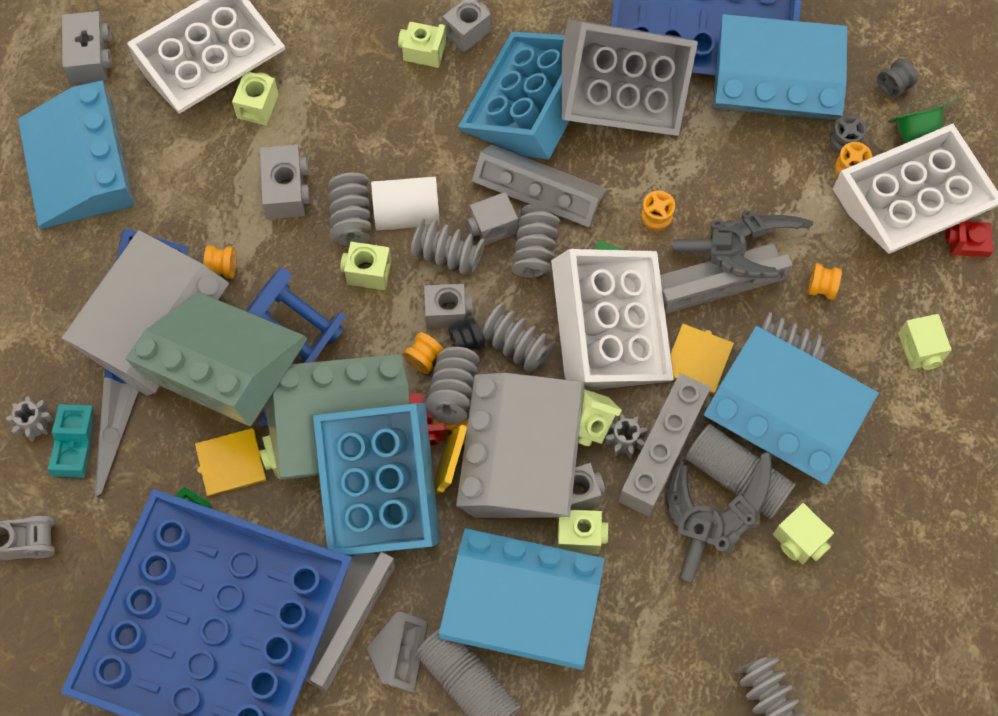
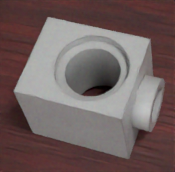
M463 0L443 15L446 37L462 52H466L491 32V13L487 6L481 2L478 3L476 0Z
M506 192L470 205V218L466 219L468 229L473 234V237L478 236L479 241L481 238L485 239V245L517 234L518 217Z
M464 284L424 285L427 329L448 328L453 325L459 327L465 324L466 315H472L471 295L465 296ZM445 303H454L456 305L452 310L441 308Z
M591 463L575 467L574 483L583 484L588 491L583 495L572 494L571 510H584L599 505L601 493L605 492L600 473L593 472Z

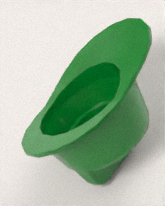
M959 98L933 109L906 114L890 119L887 122L895 123L901 138L905 143H908L943 128V107L959 100Z

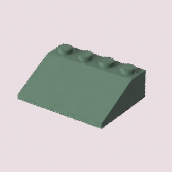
M198 292L147 328L125 359L144 379L251 427L305 344L307 338L300 333Z
M401 354L290 365L264 405L279 480L319 475L313 415L409 404L408 382Z

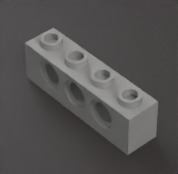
M679 373L621 490L619 503L650 517L706 402L711 387Z

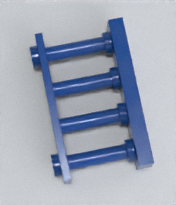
M281 267L272 274L246 312L282 326L270 317L271 313L267 309L274 300L278 303L280 301L285 303L321 331L311 347L305 343L298 353L302 357L299 364L314 362L327 342L333 343L344 329L340 324L346 315L340 312L332 316L330 320L326 319L289 290L291 287L286 283L292 274ZM264 407L262 408L264 413L256 422L261 427L268 425Z

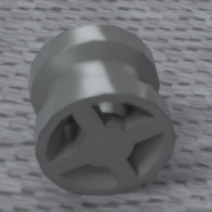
M904 59L896 60L891 64L890 69L881 71L877 76V82L881 90L887 96L894 99L900 97L904 93L905 88L913 87L918 81L916 70Z
M855 115L840 117L830 135L831 147L840 153L841 149L850 142L862 143L866 134L865 123Z

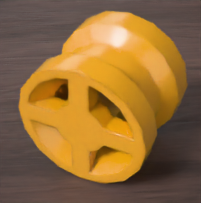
M860 142L846 144L841 149L835 164L837 175L839 176L842 170L851 167V163L858 164L872 158L870 149Z
M664 191L649 193L643 202L642 223L654 231H661L669 227L675 211L673 197ZM655 211L659 213L661 216L653 214L652 212Z
M207 245L204 252L203 265L217 275H222L225 279H233L236 271L235 247L227 246L224 249H217L216 246Z
M815 263L811 272L807 294L812 296L823 294L827 299L835 300L841 281L842 268L826 269L822 264Z
M419 332L414 338L415 343L413 346L407 347L402 355L415 369L428 374L433 368L432 363L444 349L431 336Z

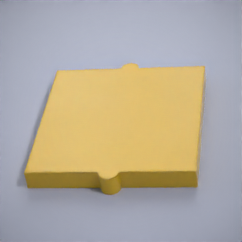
M682 324L670 354L674 380L676 381L679 373L711 387L709 394L714 395L734 343L712 335L710 330L704 332Z
M460 425L457 429L455 428L446 440L434 481L435 495L443 493L452 482L467 426Z
M254 428L195 443L200 464L197 470L203 477L208 498L267 481L260 454L261 450L258 447Z

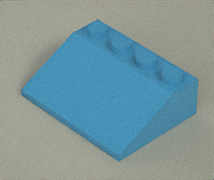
M722 14L712 108L837 120L843 116L847 81V26Z
M511 32L458 126L460 131L525 157L550 159L569 121L562 119V47L565 35Z
M103 80L71 87L18 118L39 229L135 206L112 100Z
M756 326L722 381L704 416L827 485L879 392Z
M415 403L313 415L327 549L344 555L432 547L440 543L426 404Z
M465 528L457 554L438 638L583 670L605 558Z

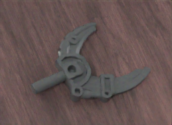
M747 210L742 212V219L733 222L731 220L726 222L719 219L713 220L711 222L712 239H673V252H711L712 264L718 265L729 274L747 278L778 277V270L775 267L760 265L744 258L747 248L745 237L751 235L752 238L765 235L768 229H809L813 226V221L788 215L759 216Z
M769 452L762 454L761 461L755 465L754 475L744 495L739 494L728 505L731 509L724 514H721L711 506L698 505L694 507L688 490V466H685V463L682 461L677 463L668 485V512L670 518L674 520V524L678 527V533L692 539L679 579L693 583L705 544L715 546L717 550L725 554H731L735 550V544L742 538L741 535L748 528L759 527V511L766 500L771 484L772 463Z

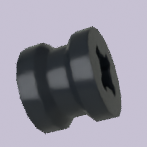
M474 318L466 320L462 326L453 325L448 327L449 336L454 347L478 351L485 348L483 336Z

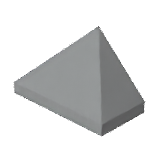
M396 612L368 645L367 650L382 684L414 693L420 664L416 651L424 642L428 621L403 612Z

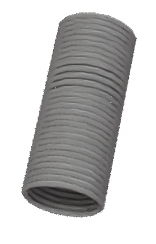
M708 424L685 457L688 462H691V464L700 468L705 474L717 480L722 486L728 488L729 491L732 490V493H735L736 496L746 493L754 475L755 465L761 461V458L757 459L755 454L743 448L738 442L723 434L712 424ZM775 468L772 469L768 495L760 509V513H763L769 519H772L796 485L790 479L784 477V474L781 475V472L775 471Z
M438 629L417 649L416 656L423 662L427 670H430V673L437 679V682L443 685V689H446V692L456 701L458 707H461L465 715L514 716L520 710L518 702H515L513 696L508 694L506 688H503L501 682L494 677V674H491L489 668L484 666L483 661L477 658V655L474 654V651H471L470 646L467 644L439 639L440 629Z

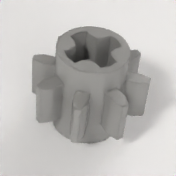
M27 396L25 401L12 404L14 408L12 415L6 417V420L14 426L12 432L16 437L19 438L25 433L26 437L32 442L35 436H39L42 433L48 434L46 430L48 422L54 421V418L50 413L45 412L48 406L43 400L35 405L34 401Z
M620 414L619 421L616 424L612 422L608 430L612 434L605 437V444L613 445L614 456L623 453L627 454L628 458L631 459L635 448L642 450L645 442L639 438L645 437L648 430L647 428L639 427L637 416L629 419ZM621 432H626L627 437H632L631 440H626L624 435H620Z

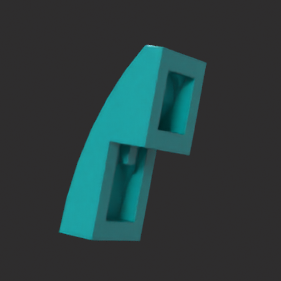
M58 405L52 429L55 442L48 466L51 477L85 478L93 432V405Z

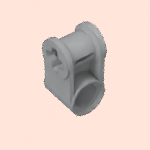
M31 516L24 519L0 521V537L5 534L10 535L7 544L0 547V560L38 559L55 555V548L51 546V528L55 526V519L49 516Z

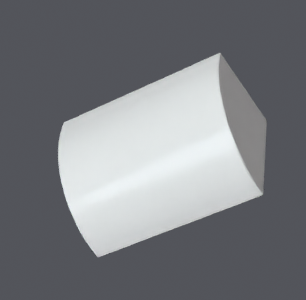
M436 177L371 182L376 231L418 228L422 219H425L426 227L433 220H436L437 226H440Z

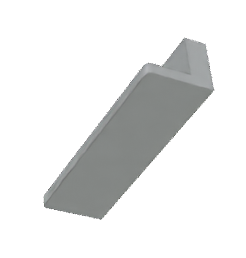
M492 144L480 152L472 182L500 193L506 192L508 196L530 205L545 207L553 214L586 227L592 225L598 205L607 191L604 187Z
M774 244L745 251L744 258L760 265L775 267L778 270V277L774 278L735 276L723 271L718 265L712 264V260L662 274L660 278L665 314L786 280L793 266L789 255L779 256Z
M380 552L379 556L373 553L353 555L352 562L305 682L327 692L396 567L393 557L383 552Z

